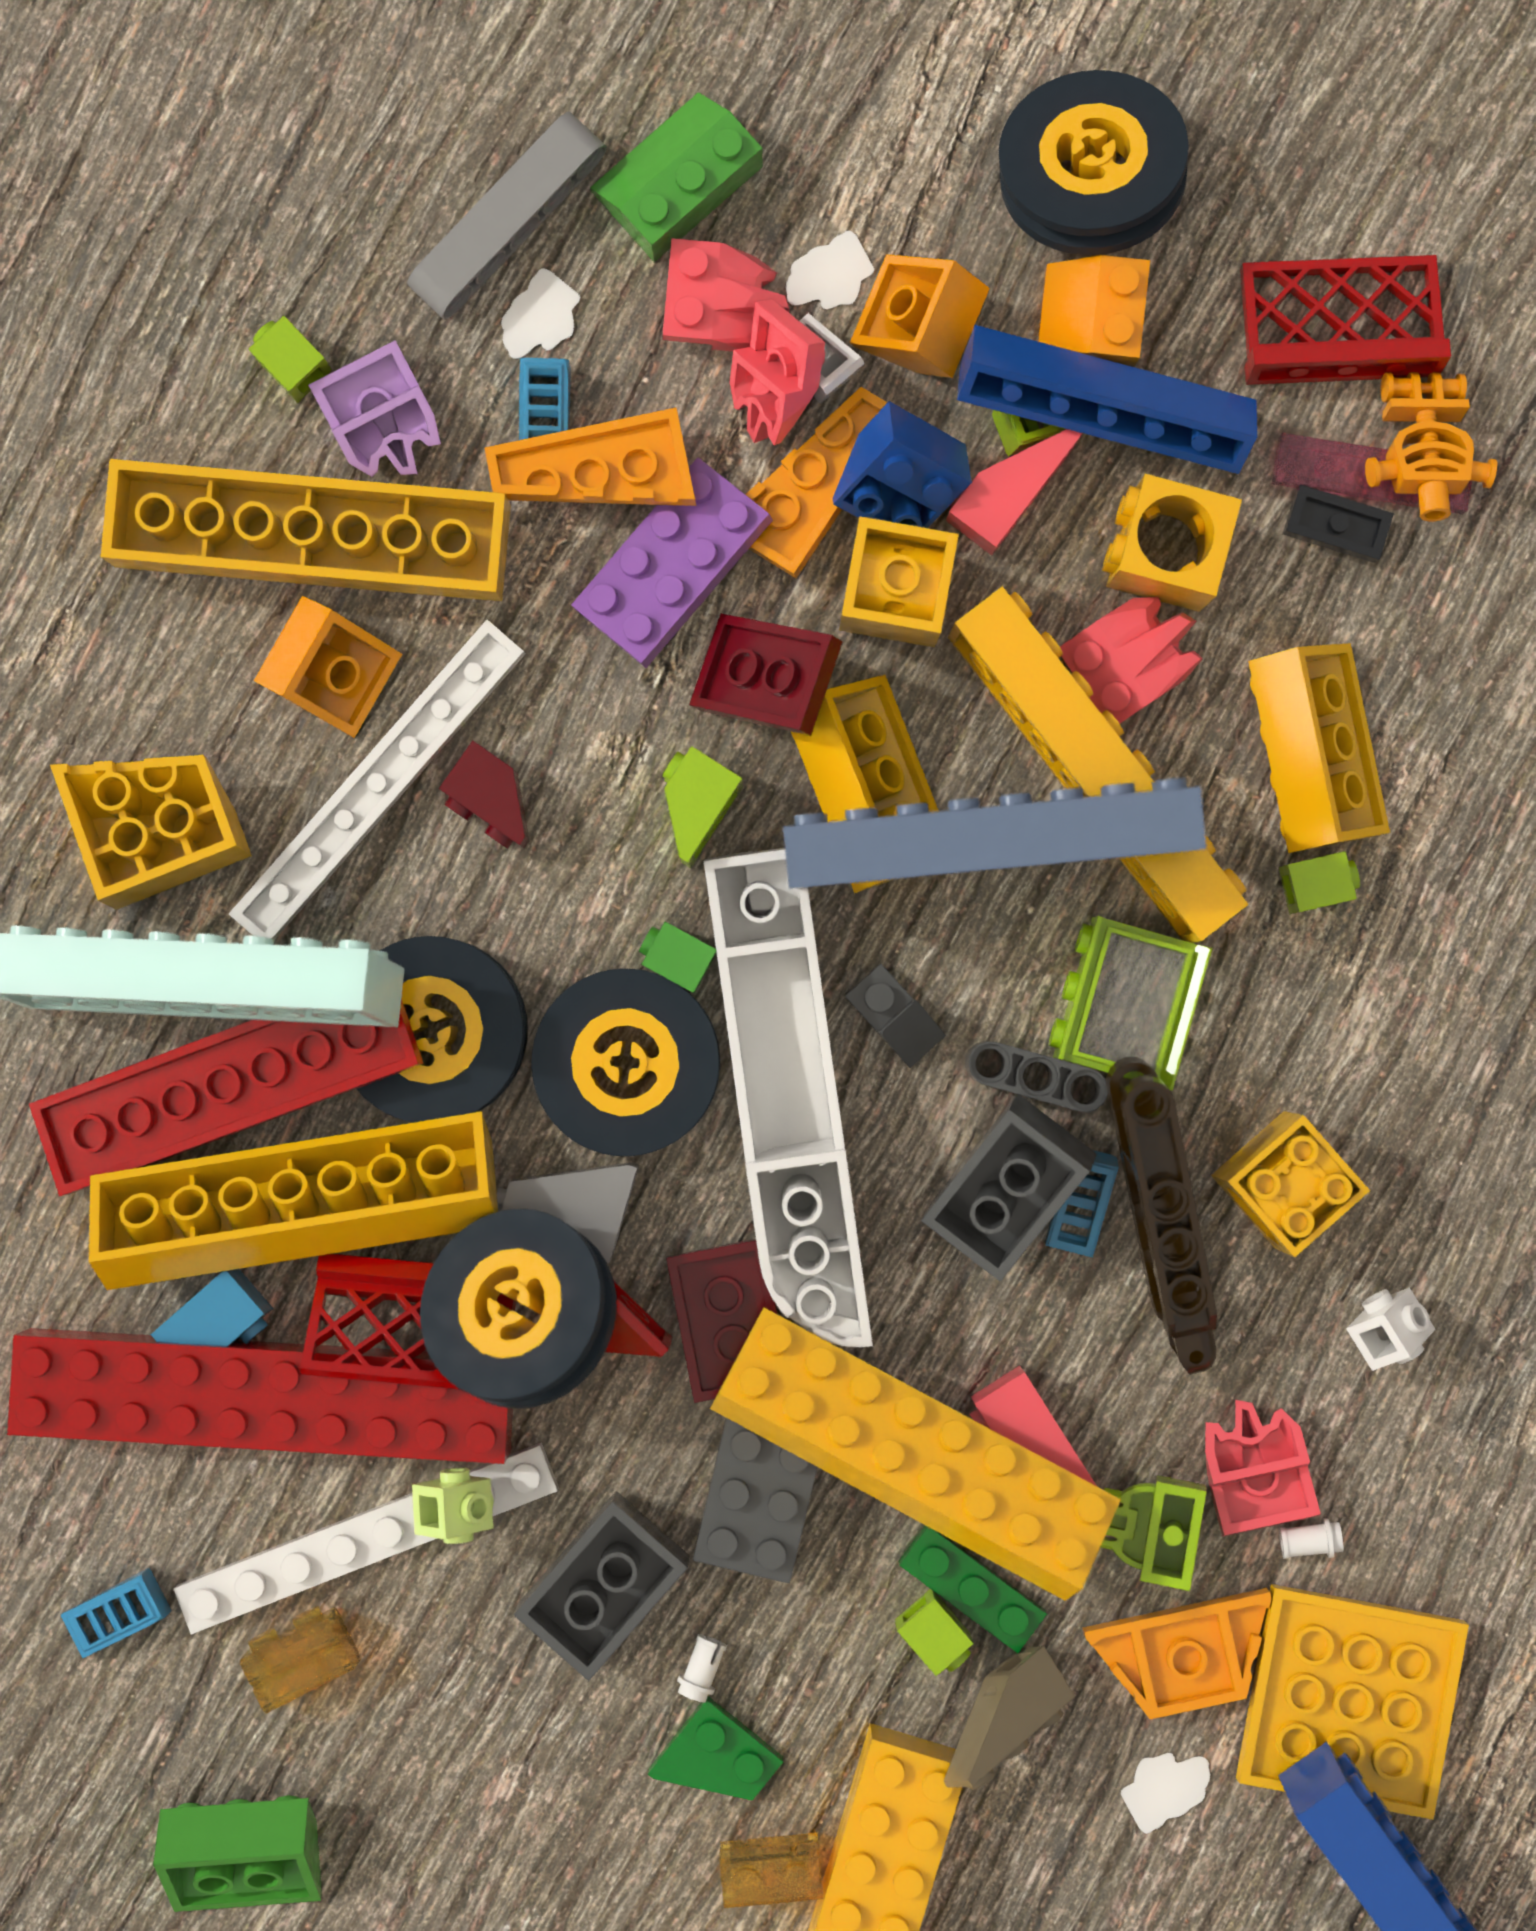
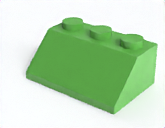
M698 92L590 187V191L651 260L655 262L671 248V238L682 239L763 167L762 147L729 110Z
M287 1795L278 1797L273 1801L250 1802L244 1799H235L220 1805L202 1806L196 1803H184L177 1808L160 1809L153 1866L174 1912L321 1901L322 1887L317 1821L309 1798Z

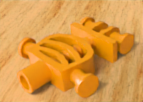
M1418 372L1408 373L1407 378H1394L1392 373H1384L1381 381V399L1387 405L1382 412L1383 421L1416 423L1398 432L1386 453V460L1378 461L1375 457L1366 460L1365 475L1367 483L1373 488L1378 487L1381 481L1391 480L1395 493L1418 494L1420 518L1428 522L1444 520L1451 514L1449 494H1461L1469 481L1482 482L1483 488L1490 489L1497 472L1496 459L1490 458L1487 463L1473 461V440L1466 431L1451 424L1442 423L1461 422L1470 408L1469 399H1465L1467 392L1465 374H1457L1454 379L1442 378L1440 373H1430L1427 383L1421 382ZM1422 394H1426L1427 399H1422ZM1416 443V444L1410 445L1409 447H1407V448H1405V449L1402 448V447H1404V446H1406V445H1408V444Z

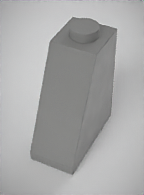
M629 1162L513 1179L509 1182L507 1189L499 1187L497 1191L498 1212L510 1209H530L555 1216L590 1240L600 1251L606 1262L610 1263L639 1165Z

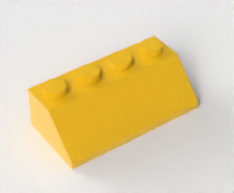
M1351 643L1295 647L1248 661L1251 672L1250 686L1257 701L1261 720L1260 734L1267 749L1271 768L1270 782L1276 793L1281 816L1280 830L1286 841L1288 853L1390 833Z
M885 674L827 689L811 736L791 732L822 812L827 814L828 822L845 821L846 810L865 808L878 809V817L897 816L898 805L927 803L929 812H939ZM894 879L853 882L851 886L855 894Z

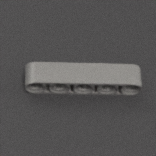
M571 112L561 115L417 265L409 276L407 285L442 319L445 320L453 316L598 165L606 152L607 146Z

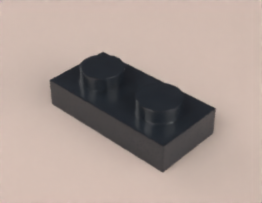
M1300 484L1296 488L1283 535L1376 563L1380 560L1394 513Z

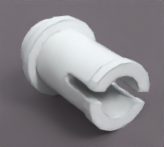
M1323 1518L1322 1524L1290 1528L1279 1527L1283 1559L1327 1554L1328 1558H1334V1553L1343 1552L1344 1550L1339 1522L1330 1523L1328 1518Z
M698 1634L684 1675H679L677 1679L681 1684L678 1692L689 1699L705 1703L708 1695L714 1694L715 1688L711 1685L727 1645L709 1636L706 1638V1636Z

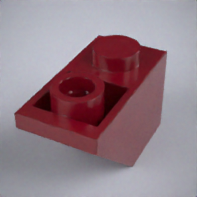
M472 740L439 787L442 792L449 796L444 805L467 821H469L473 814L489 824L484 833L507 849H509L513 842L525 848L530 840L518 773Z

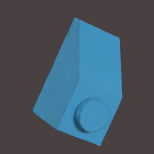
M240 1269L222 1271L157 1328L151 1336L156 1342L229 1346L240 1338L246 1345L268 1326L263 1317L274 1308Z

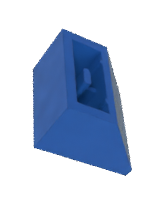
M888 401L858 434L833 495V505L858 518L860 516L928 528L972 483L966 444Z

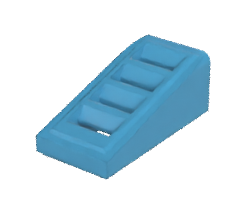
M520 358L519 440L569 430L571 366L568 359ZM532 377L558 378V384H532ZM532 397L558 398V405L531 404ZM531 417L558 418V426L531 425Z
M1095 1150L1093 1151L1097 1155L1090 1171L1100 1173L1102 1176L1100 1178L1087 1175L1079 1184V1187L1098 1191L1097 1196L1092 1197L1073 1192L1050 1220L1045 1246L1093 1258L1119 1169L1116 1156ZM1067 1205L1093 1211L1092 1216L1089 1217L1066 1211ZM1062 1223L1088 1229L1087 1236L1060 1230Z
M149 1567L63 1612L60 1616L82 1658H85L164 1619L172 1610ZM132 1590L135 1591L146 1612L139 1616L128 1595V1592ZM116 1598L119 1599L130 1620L126 1624H123L112 1603V1600ZM100 1606L103 1607L114 1629L107 1633L96 1611V1608ZM84 1614L87 1615L98 1637L92 1642L89 1641L78 1617Z

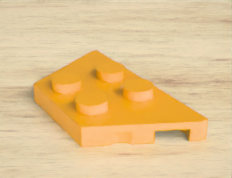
M1267 1588L1082 1627L1089 1644L1093 1646L1113 1674L1125 1686L1136 1703L1151 1720L1247 1699L1252 1679L1251 1667L1253 1660L1258 1656L1262 1640L1260 1632L1266 1608H1270L1272 1598L1270 1591Z

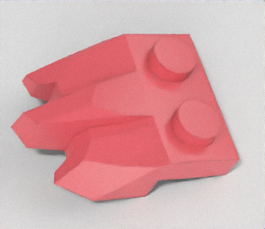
M671 238L663 340L712 345V350L732 352L735 349L750 347L756 301L773 299L790 313L785 295L763 289V286L774 281L777 272L757 257L724 243Z
M773 299L755 302L750 347L733 350L730 388L734 409L740 410L745 406L748 407L747 432L753 442L756 443L769 437L775 446L780 444L790 432L819 388L821 369L825 361V341Z
M1159 597L1132 598L1060 646L1063 652L1061 657L1071 672L1078 671L1092 688L1094 694L1089 698L1100 713L1108 710L1119 724L1185 681L1203 659L1194 650L1182 652L1178 648L1180 640L1197 621L1182 612L1160 623L1157 618L1161 606Z
M1235 1400V1428L1232 1432H1225L1219 1423L1206 1422L1205 1455L1207 1476L1222 1537L1321 1515L1308 1468L1310 1459L1301 1427L1282 1408L1274 1412L1270 1424L1262 1426L1253 1403Z

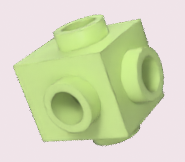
M450 1468L440 1471V1479L412 1484L415 1535L444 1539V1543L459 1544L473 1541V1533L493 1529L492 1509L494 1501L491 1492V1478L470 1476L469 1468Z

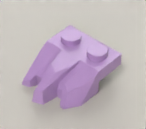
M396 340L308 385L349 464L371 477L378 472L379 459L385 455L400 475L418 474L412 452L413 441L420 439L428 447L441 444L434 413Z

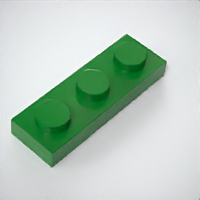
M926 1525L898 1561L899 1566L1017 1654L1047 1615L1045 1609L951 1539Z

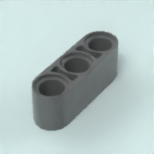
M982 1041L976 1043L968 1050L965 1056L967 1074L974 1081L1080 1112H1091L1102 1106L1108 1095L1105 1078L1100 1072L1092 1068L999 1042ZM986 1049L996 1051L1001 1059L999 1071L991 1077L982 1076L977 1071L975 1065L978 1054ZM1034 1062L1043 1064L1048 1072L1046 1084L1038 1090L1029 1089L1023 1080V1073L1026 1067ZM1086 1075L1094 1082L1095 1093L1088 1102L1078 1103L1072 1097L1071 1085L1077 1077Z

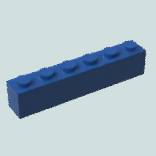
M974 325L960 363L958 401L1236 474L1240 473L1258 437L1256 399Z

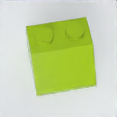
M693 746L690 747L686 755L678 751L662 775L667 783L664 790L679 858L690 869L743 788L741 777Z

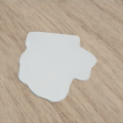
M850 230L845 231L843 234L837 235L829 245L815 247L806 255L794 261L791 266V275L785 287L787 301L797 306L814 300H820L823 309H830L841 304H853L858 296L861 281L874 273V267L858 237Z
M545 268L538 270L537 274L531 279L528 290L513 300L511 307L502 318L501 325L504 330L503 343L509 351L510 357L514 359L524 357L538 344H541L546 351L552 350L559 342L571 337L573 334L574 320L572 309L578 304L580 295L554 273Z
M1165 1753L1155 1758H1143L1140 1761L1135 1772L1134 1782L1121 1790V1796L1143 1833H1151L1153 1830L1160 1828L1167 1819L1180 1817L1203 1801L1205 1798V1788L1210 1780L1209 1761L1201 1756L1192 1757L1177 1763L1172 1753Z

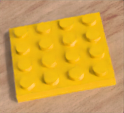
M1271 1584L1270 1594L1272 1600L1270 1608L1266 1609L1262 1640L1236 1773L1238 1782L1240 1784L1285 1792L1278 1775L1327 1742L1338 1757L1344 1752L1347 1753L1362 1774V1781L1371 1793L1373 1791L1376 1792L1389 1812L1434 1820L1469 1624L1460 1619Z

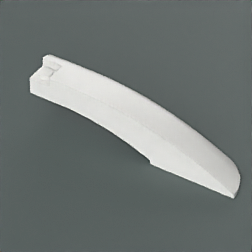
M785 847L755 852H741L705 859L704 868L725 1008L759 1262L764 1282L772 1299L782 1313L803 1329L835 1345L846 1347L873 1346L808 887L789 889Z

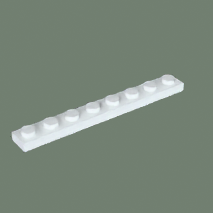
M486 620L230 911L229 915L253 936L267 937L275 940L523 658L525 652L489 620Z
M542 1442L510 1454L505 1464L487 1463L470 1470V1476L491 1478V1492L494 1501L493 1516L555 1493L559 1489ZM410 1493L182 1582L173 1589L190 1634H194L437 1538L415 1535L413 1493Z

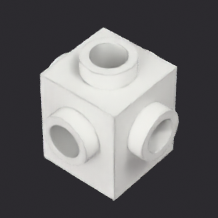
M1410 1287L1391 1295L1387 1289L1373 1294L1362 1303L1364 1311L1346 1328L1372 1371L1395 1362L1404 1364L1413 1360L1424 1351L1422 1344L1435 1331L1428 1312L1418 1302Z

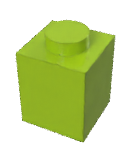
M282 316L277 322L270 321L262 326L253 338L254 344L248 348L262 367L297 403L311 391L308 386L309 384L323 378L332 371L325 358L285 316Z
M1346 851L1278 867L1289 914L1357 899L1355 889L1360 888L1359 872L1353 860L1348 861Z
M931 1589L895 1619L897 1632L935 1676H938L944 1669H947L949 1672L954 1671L971 1654L968 1648L974 1643L969 1630L937 1593Z

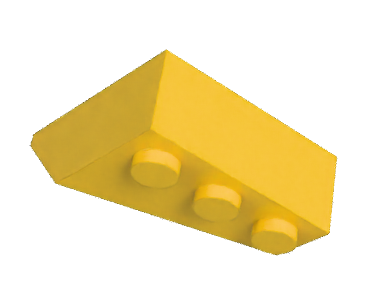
M204 755L146 758L143 761L120 763L99 761L88 765H50L97 900L116 910L252 856L237 813L207 757Z

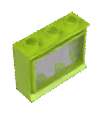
M1101 916L1092 917L1090 925L1082 924L1077 937L1075 952L1082 953L1077 972H1068L1063 987L1062 999L1069 1001L1064 1019L1056 1018L1051 1030L1048 1046L1055 1048L1053 1058L1108 1073L1110 1067L1116 1061L1125 1057H1137L1145 1060L1156 1072L1158 1078L1170 1091H1173L1212 948ZM1131 1071L1125 1074L1123 1078L1131 1080L1144 1074L1138 1071Z

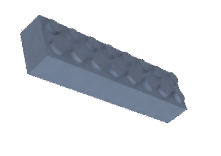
M1187 778L1157 780L1152 782V791L1137 793L1135 792V783L1105 785L1101 787V796L1083 798V788L1053 790L1050 792V801L1033 803L1031 802V793L1002 795L999 797V806L981 808L979 798L948 801L949 811L929 812L927 803L898 805L897 816L878 817V809L876 808L854 809L845 811V821L828 822V817L825 813L803 814L794 816L795 825L783 826L789 889L1206 849L1201 786L1188 787Z

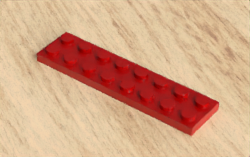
M401 999L398 1027L250 1020L29 1103V1107L60 1197L89 1188L91 1175L149 1166L422 1065L424 1062Z

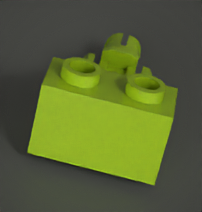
M1157 1475L1156 1484L1140 1483L1130 1486L1123 1491L1104 1488V1491L1121 1499V1504H1119L1106 1535L1115 1538L1105 1537L1101 1548L1113 1550L1124 1563L1141 1570L1140 1581L1190 1591L1207 1492L1206 1485Z

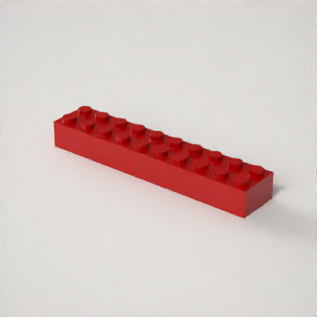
M29 1328L13 1335L7 1435L505 1464L511 1452L513 1408L499 1407L487 1403L459 1389L301 1375L300 1364L304 1344L250 1341L245 1345L242 1340H237L229 1346L156 1342L151 1335ZM319 1345L316 1349L314 1360L333 1362L348 1351L344 1346ZM371 1348L362 1354L370 1366L381 1367L397 1357L392 1349ZM423 1351L412 1359L420 1370L434 1371L437 1369L428 1351ZM354 1360V1361L351 1362L350 1364H358V1363ZM405 1365L400 1367L402 1369H408Z

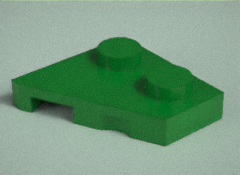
M708 1696L706 1702L700 1703L648 1768V1775L655 1780L753 1801L782 1765L783 1756Z

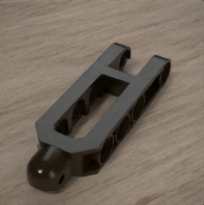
M1125 1057L1116 1061L1110 1067L1106 1076V1087L1148 1293L1154 1312L1163 1321L1169 1344L1187 1373L1192 1375L1205 1372L1213 1366L1216 1359V1344L1213 1330L1216 1329L1217 1311L1175 1099L1170 1089L1158 1078L1156 1072L1145 1060L1137 1057ZM1131 1071H1138L1144 1074L1131 1079L1123 1093L1120 1091V1081L1125 1074Z

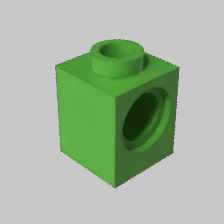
M664 922L660 930L652 926L639 949V953L646 956L641 965L693 993L698 989L717 953L715 948L667 922Z

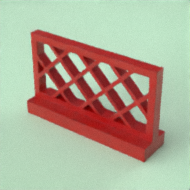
M1437 255L1248 262L1241 265L1240 275L1247 362L1244 367L1246 385L1382 379L1384 373H1392L1394 378H1407L1408 373L1418 372L1420 378H1428L1430 373L1441 374L1451 358L1450 338H1444ZM1424 271L1426 288L1417 297L1395 281L1403 272ZM1368 273L1381 284L1368 300L1347 283L1355 274ZM1337 274H1344V276L1341 278ZM1320 275L1333 287L1318 301L1299 286L1306 276ZM1271 277L1284 290L1269 303L1254 290V278ZM1386 290L1390 291L1408 306L1395 321L1374 305ZM1338 292L1359 308L1346 323L1325 307ZM1290 293L1310 309L1309 313L1297 325L1276 309ZM1426 297H1427V306L1422 303V301H1423ZM1256 307L1262 311V313L1258 317L1256 314ZM1414 311L1429 323L1430 337L1414 338L1400 325ZM1366 313L1382 326L1385 331L1378 339L1365 340L1351 327ZM1316 315L1337 331L1329 341L1316 342L1303 331ZM1267 317L1288 333L1280 343L1259 344L1258 327ZM1390 335L1395 337L1393 339H1388ZM1342 337L1346 339L1344 341H1339ZM1293 339H1296L1298 341L1295 343H1290Z
M340 1254L320 1255L316 1267L317 1284L300 1364L301 1375L461 1390L446 1379L438 1369L434 1371L420 1370L412 1361L414 1357L426 1350L423 1339L404 1351L391 1336L392 1333L411 1320L421 1329V1299L425 1282L434 1263ZM500 1293L496 1302L511 1311H515L516 1301ZM327 1295L348 1296L356 1306L336 1321H333L324 1310ZM384 1300L397 1301L405 1312L383 1326L371 1312V1309ZM364 1315L376 1332L354 1346L342 1332V1329ZM323 1321L327 1325V1327L320 1331L321 1323ZM333 1335L336 1336L348 1351L333 1362L314 1360L317 1347ZM384 1340L397 1357L383 1367L370 1366L362 1354ZM355 1360L358 1364H350V1363ZM405 1365L408 1369H402L400 1367Z

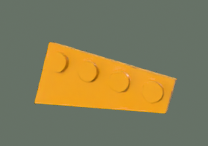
M860 387L815 429L816 433L798 450L794 448L781 460L782 465L764 482H758L745 494L767 511L773 519L749 550L797 579L842 511L841 508L833 505V495L858 434L887 404L885 400Z
M677 407L484 448L492 491L495 493H505L509 501L697 506Z

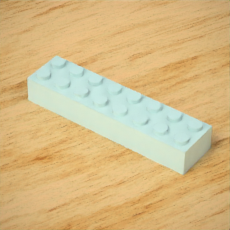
M11 926L10 934L0 933V999L29 1009L398 1027L404 967L388 960V953L370 950V944L363 941L340 940L339 948L322 947V942L319 940L308 938H292L290 946L274 945L273 939L261 936H244L243 944L227 943L226 937L213 934H196L195 942L180 941L179 935L166 932H149L148 940L133 939L134 934L119 930H103L102 938L87 937L86 931L73 928H57L56 936L41 935L42 930L27 926Z

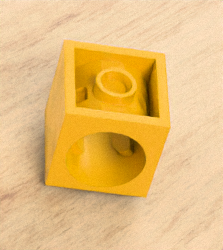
M1144 474L1136 487L1129 486L1126 496L1121 498L1115 524L1122 526L1120 534H1116L1113 543H1109L1102 571L1110 573L1106 587L1142 597H1159L1160 602L1200 612L1217 596L1242 499ZM1159 515H1167L1177 518L1186 524L1197 543L1198 554L1196 564L1192 561L1177 572L1166 571L1153 565L1139 546L1137 535L1139 521L1144 519L1145 522H1148Z
M859 516L839 631L935 648L942 631L959 534Z
M1285 1111L1211 1175L1271 1245L1292 1257H1296L1370 1192L1368 1187L1304 1115Z

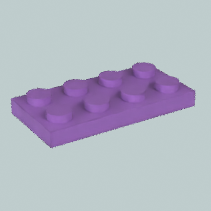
M698 457L689 467L697 506L656 505L571 604L580 615L644 668L649 666L773 521L767 511Z

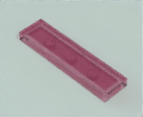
M1282 433L1279 436L1272 478L1273 485L1297 488L1302 484L1331 494L1419 507L1418 494L1395 493L1391 480L1381 481L1378 487L1371 488L1368 485L1365 475L1366 460L1375 457L1378 461L1386 460L1388 449ZM1469 481L1461 494H1449L1451 513L1464 514L1468 511L1472 481Z

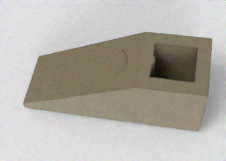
M1044 1646L1022 1648L1018 1654L1014 1652L984 1678L943 1782L947 1788L969 1787L970 1790H974L985 1785L995 1776L993 1768L1004 1759H1011L1022 1753L1029 1746L1028 1738L1034 1732L1053 1725L1063 1716L1064 1713L1061 1709L1075 1695Z

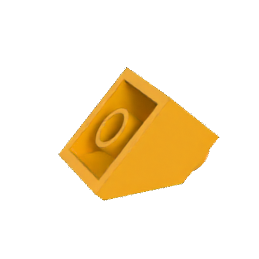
M886 254L850 344L855 348L918 374L953 378L990 288L955 260Z
M1097 255L1047 264L1038 342L1135 367L1141 352L1150 260Z
M302 596L254 681L355 738L401 658L402 653L332 609Z

